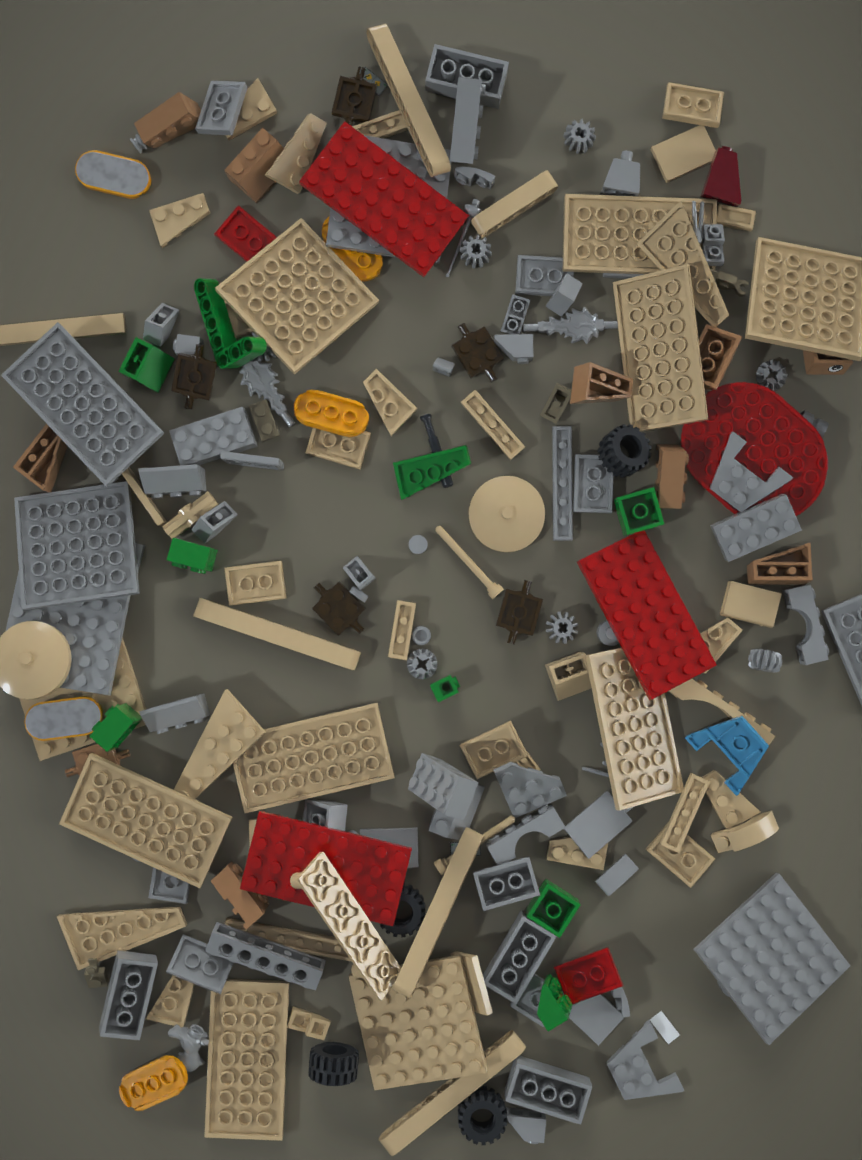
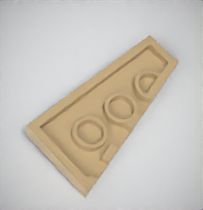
M312 113L308 114L265 176L299 194L303 187L299 184V181L311 166L327 123Z

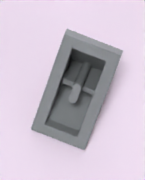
M566 273L546 304V307L562 317L575 301L583 283Z
M358 556L343 567L361 591L376 579Z

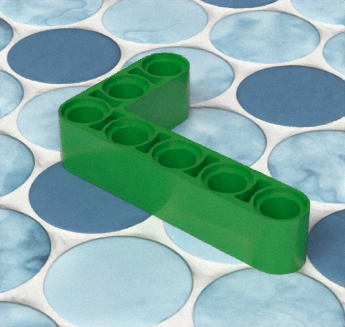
M198 278L194 283V291L217 366L221 369H236L264 354L267 344L263 337H244L236 341L225 301L215 290L219 282L216 279Z

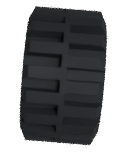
M624 424L616 427L602 438L599 443L598 453H600V456L598 457L599 460H602L603 463L601 465L603 468H607L608 473L613 472V476L617 477L620 475V478L629 477L649 463V458L652 455L649 451L652 448L648 444L650 442L649 439L645 438L646 434L639 431L640 428H633V425L629 424L626 426ZM620 445L627 449L629 458L622 453Z
M405 883L403 884L400 901H405L411 905L413 909L412 914L405 919L395 918L393 926L380 923V927L382 929L385 928L387 934L393 933V937H397L398 934L401 935V938L406 937V934H409V936L413 935L414 930H419L425 917L423 896L419 894L417 888L414 890L412 885L405 886Z
M340 1042L317 1044L310 1050L308 1076L312 1081L326 1086L350 1084L357 1079L359 1052L353 1046Z
M483 1086V1089L478 1088L458 1104V1124L462 1135H466L468 1141L472 1139L473 1144L477 1145L478 1142H481L482 1145H486V1142L494 1143L495 1138L499 1140L501 1138L500 1133L504 1134L505 1126H507L505 1102L503 1099L501 1100L499 1093L495 1094L494 1089L487 1090V1086ZM482 1108L488 1109L493 1113V1116L485 1122H478L471 1117L476 1110Z

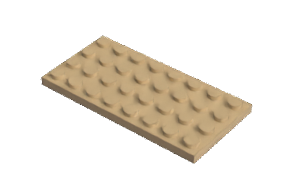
M565 194L563 272L649 274L661 271L637 243L680 201L684 206L692 228V201H696L697 227L699 225L701 201L704 202L703 225L717 224V199ZM709 266L710 269L716 270V266Z
M685 264L613 282L623 372L625 376L633 379L631 398H627L630 425H633V428H640L639 431L643 432L708 420L690 266Z
M622 647L585 655L615 809L620 811L682 793L684 787L665 693L652 700L648 699Z
M378 702L264 729L266 732L233 763L244 814L395 778Z
M91 753L86 760L59 825L201 888L233 817Z
M227 979L221 994L211 991L205 1138L283 1140L290 982Z

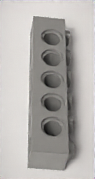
M216 922L205 952L213 956L225 958L233 963L242 964L250 969L259 970L270 976H276L287 982H293L315 991L326 962L324 959Z

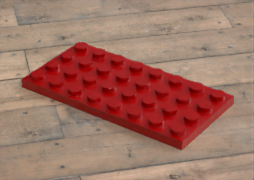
M346 121L343 122L299 181L301 186L422 277L427 275L469 217L463 210Z
M645 530L634 533L577 561L581 572L649 700L666 693L717 665Z
M259 811L240 889L314 907L303 889H295L291 886L290 879L292 874L302 872L319 852H324L368 919L372 922L393 926L412 848Z

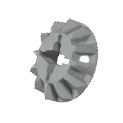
M773 360L762 363L756 372L758 384L773 391L781 388L786 383L788 375L786 374V367L780 364V362ZM769 370L771 372H778L777 375H775V380L774 378L766 379V377H768V375L770 374Z
M427 649L413 651L407 660L409 673L418 679L431 677L437 669L436 656ZM417 657L422 661L429 658L425 664L427 671L422 667L415 669L419 664Z

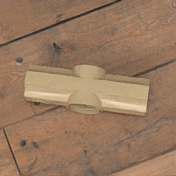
M207 491L193 503H189L178 511V515L162 527L171 539L176 538L188 528H192L202 515L219 504L210 492Z

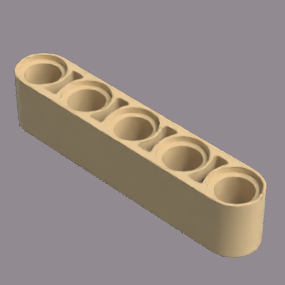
M546 170L477 214L471 220V223L480 237L484 238L554 193L558 189V185L549 171Z

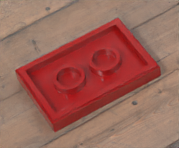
M239 205L214 233L219 240L246 262L277 238Z
M609 947L554 967L563 993L569 997L572 1004L623 986Z

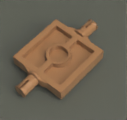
M95 743L74 750L72 754L75 760V767L65 769V774L67 777L76 774L80 776L91 753L120 765L121 759L130 757L129 749L120 752L113 749L106 752L100 745Z

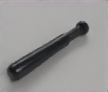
M425 414L420 417V420L424 422L432 453L440 452L442 449L430 420L432 416L431 414ZM451 475L440 480L443 488H449L453 485Z

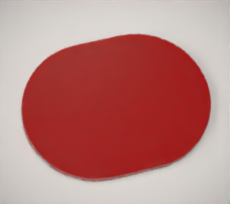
M748 382L729 383L719 386L717 390H711L706 393L708 420L683 424L681 432V447L689 455V462L686 467L693 478L733 514L739 513L736 508L709 489L727 445L729 435L733 431L747 442L734 459L764 482L768 480L777 467L782 468L793 477L792 480L752 506L777 495L786 494L796 516L807 510L820 495L825 485L828 470V455L824 441L816 428L780 395L759 384Z

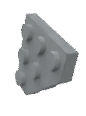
M509 762L493 769L512 815L515 818L567 796L558 776L543 774L542 771L529 767L524 768L514 762Z

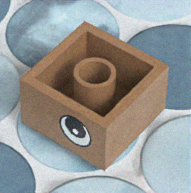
M803 350L807 375H844L853 364V361L850 359Z

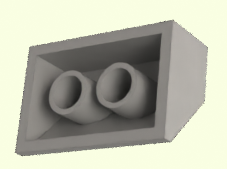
M197 464L139 469L144 492L146 495L151 496V499H161L163 495L182 497L184 493H189V496H200L201 492H206L205 469Z
M204 693L139 711L149 731H156L157 734L169 731L168 727L175 726L176 729L187 726L186 722L194 721V724L206 721L205 717L210 716Z
M477 785L464 820L446 816L435 809L428 831L446 838L460 840L465 828H470L485 786Z
M305 799L303 821L345 831L348 805L336 801Z
M529 856L473 872L483 911L540 895Z

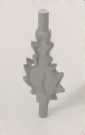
M583 307L582 311L572 308V313L565 312L567 319L561 317L560 320L549 317L548 322L542 320L537 324H523V332H546L548 336L554 332H559L560 335L565 333L564 338L572 337L571 343L584 340L588 344L593 336L598 337L599 331L618 328V322L598 319L597 313L591 315L586 307Z
M256 358L244 364L240 370V374H243L240 385L248 386L250 396L255 392L259 398L263 395L264 400L267 399L269 401L270 409L275 410L279 416H282L286 424L292 427L295 422L287 412L286 404L282 403L285 396L277 392L278 388L273 386L280 381L275 379L278 373L271 370L272 363H261Z

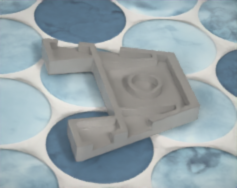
M732 431L709 489L739 512H742L792 480L793 477L782 468L777 467L768 480L764 482L734 459L747 442Z
M647 1020L644 1026L638 1032L636 1031L632 1038L606 1061L624 1100L685 1091L676 1072L657 1081L641 1049L642 1046L658 1039L650 1020Z

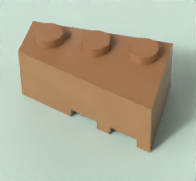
M178 92L136 121L134 125L143 143L151 148H157L172 139L194 130L201 109L197 102Z
M591 362L574 367L570 404L616 402L631 398L633 379Z
M46 423L13 468L43 491L52 492L67 445Z
M656 444V450H659V462H656L658 474L657 480H655V492L660 508L681 509L682 503L685 502L683 485L687 483L685 465H688L689 455L686 454L687 451L680 445Z
M807 543L752 561L747 565L748 584L806 585L813 580L811 544Z
M231 861L212 878L211 883L222 898L228 900L233 905V913L235 915L240 914L245 921L243 927L247 930L265 913L269 906L268 898L266 895L241 890L243 870L238 864H233Z

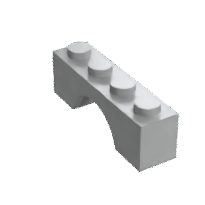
M811 584L782 590L786 609L797 611L802 615L806 623V634L803 640L796 645L800 664L809 665L829 660V648L823 638L825 631L823 626L820 625V611L815 605L814 599L816 594L814 589L811 588Z
M552 804L540 807L538 813L533 816L531 814L525 816L518 825L512 824L505 829L503 834H496L488 840L489 842L486 843L487 848L497 865L507 863L516 858V843L522 835L537 831L551 837L566 828Z

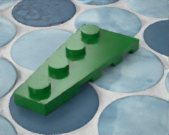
M467 445L394 462L393 466L401 500L471 465Z

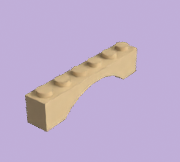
M690 679L667 691L680 700L692 699L708 702L723 711L729 719L743 716L768 745L775 738V735L770 733L771 728L763 723L759 725L754 722L755 717L747 712L743 714L738 711L739 706L731 701L727 703L722 700L724 698L723 695L715 690L712 693L706 689L708 685L699 679L697 682Z

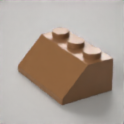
M262 128L224 171L228 179L257 204L275 183V181L266 177L265 174L272 167L274 161L280 156L284 148L271 134Z
M706 324L699 338L705 390H717L743 337Z

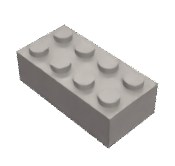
M434 44L425 80V91L456 99L458 77L481 79L482 84H486L485 96L480 97V105L499 109L509 62Z
M458 77L450 154L451 162L473 164L474 159H478L479 146H475L476 139H480L481 126L477 125L478 118H482L483 105H480V97L485 96L486 84H482L481 79Z
M243 407L169 430L180 466L203 465L221 459V451L239 453L258 447L247 411Z
M786 494L777 495L710 525L727 562L802 531Z
M421 753L420 759L416 763L413 777L409 781L408 790L442 814L464 820L479 782L442 759Z
M521 910L483 973L485 985L517 1004L557 936L529 919L526 913Z
M117 950L99 1025L100 1037L140 1040L158 966L156 955Z
M519 1055L513 1060L504 1090L505 1101L581 1125L591 1094L592 1084L587 1076Z

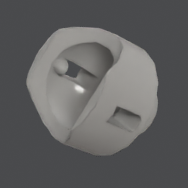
M608 621L601 622L596 631L598 639L608 646L619 644Z

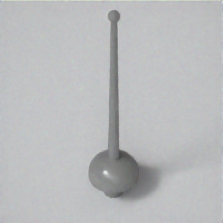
M473 199L471 205L465 204L464 212L469 217L446 277L450 276V271L472 218L482 212L478 208L480 201L477 199Z

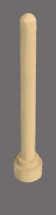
M436 527V532L488 588V595L492 599L504 590L500 584L493 583L443 527Z
M509 816L482 834L484 838L481 844L513 824L515 817ZM453 854L448 858H439L434 862L441 875L445 874Z

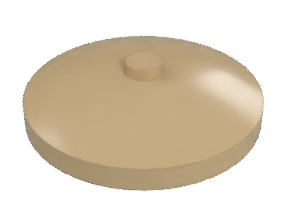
M500 476L485 482L475 492L469 506V523L474 535L483 545L498 552H515L527 547L538 537L545 521V507L539 492L527 481L514 476Z
M26 621L12 626L1 635L0 687L4 691L17 698L39 699L52 694L63 684L71 667V650L65 636L58 629L43 622Z

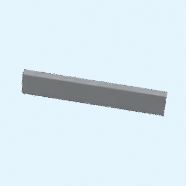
M572 426L552 427L553 541H573Z

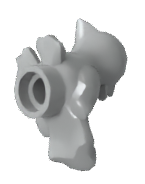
M176 1024L168 1031L169 1037L180 1040L184 1051L179 1052L180 1056L177 1058L185 1065L187 1072H193L199 1066L206 1063L198 1053L202 1045L209 1044L207 1032L201 1026L192 1024L188 1029V1027L181 1028Z

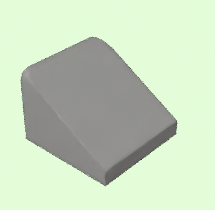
M438 357L433 364V371L449 377L455 364Z

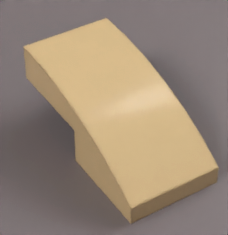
M293 1006L288 1018L287 1028L305 1032L306 1036L325 1040L331 1021L313 1012Z

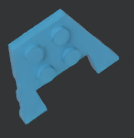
M743 716L690 733L685 737L696 751L710 740H713L738 768V771L724 782L736 796L740 793L769 747L766 741Z

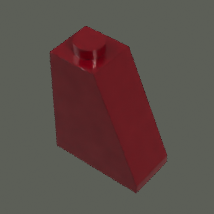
M722 146L714 153L700 197L717 199L719 203L738 207L742 201L738 156L736 152H733L732 148Z

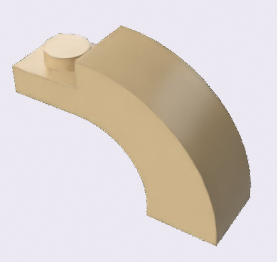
M771 810L757 814L738 826L713 832L711 837L718 853L734 850L735 852L764 841L776 833L779 827Z

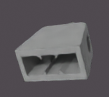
M622 151L621 159H613L601 194L612 196L639 195L640 163L632 161L633 152Z

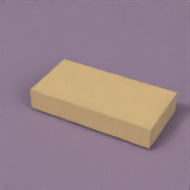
M722 204L717 206V224L750 232L753 230L756 211Z

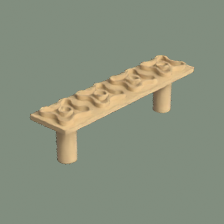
M319 852L302 872L292 874L290 879L291 886L295 889H303L353 962L351 968L352 975L357 978H364L377 999L383 1000L394 985L401 967L325 853Z

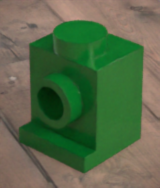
M448 675L431 683L430 687L437 701L441 702L459 693L457 688L460 687L456 676L452 678L451 675ZM445 683L450 686L446 691L442 689V685Z

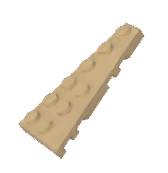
M680 201L637 245L660 270L685 264L690 266L694 306L711 326L717 327L729 316V312L684 206Z
M228 689L224 691L174 788L175 791L192 799L198 798L266 732Z
M180 906L59 914L57 916L78 970L89 966V958H97L98 962L115 956L117 950H130L187 926Z

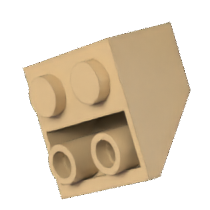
M577 652L545 664L557 701L591 689L585 653Z

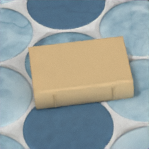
M728 581L720 615L730 619L733 618L757 624L761 627L773 628L782 594Z

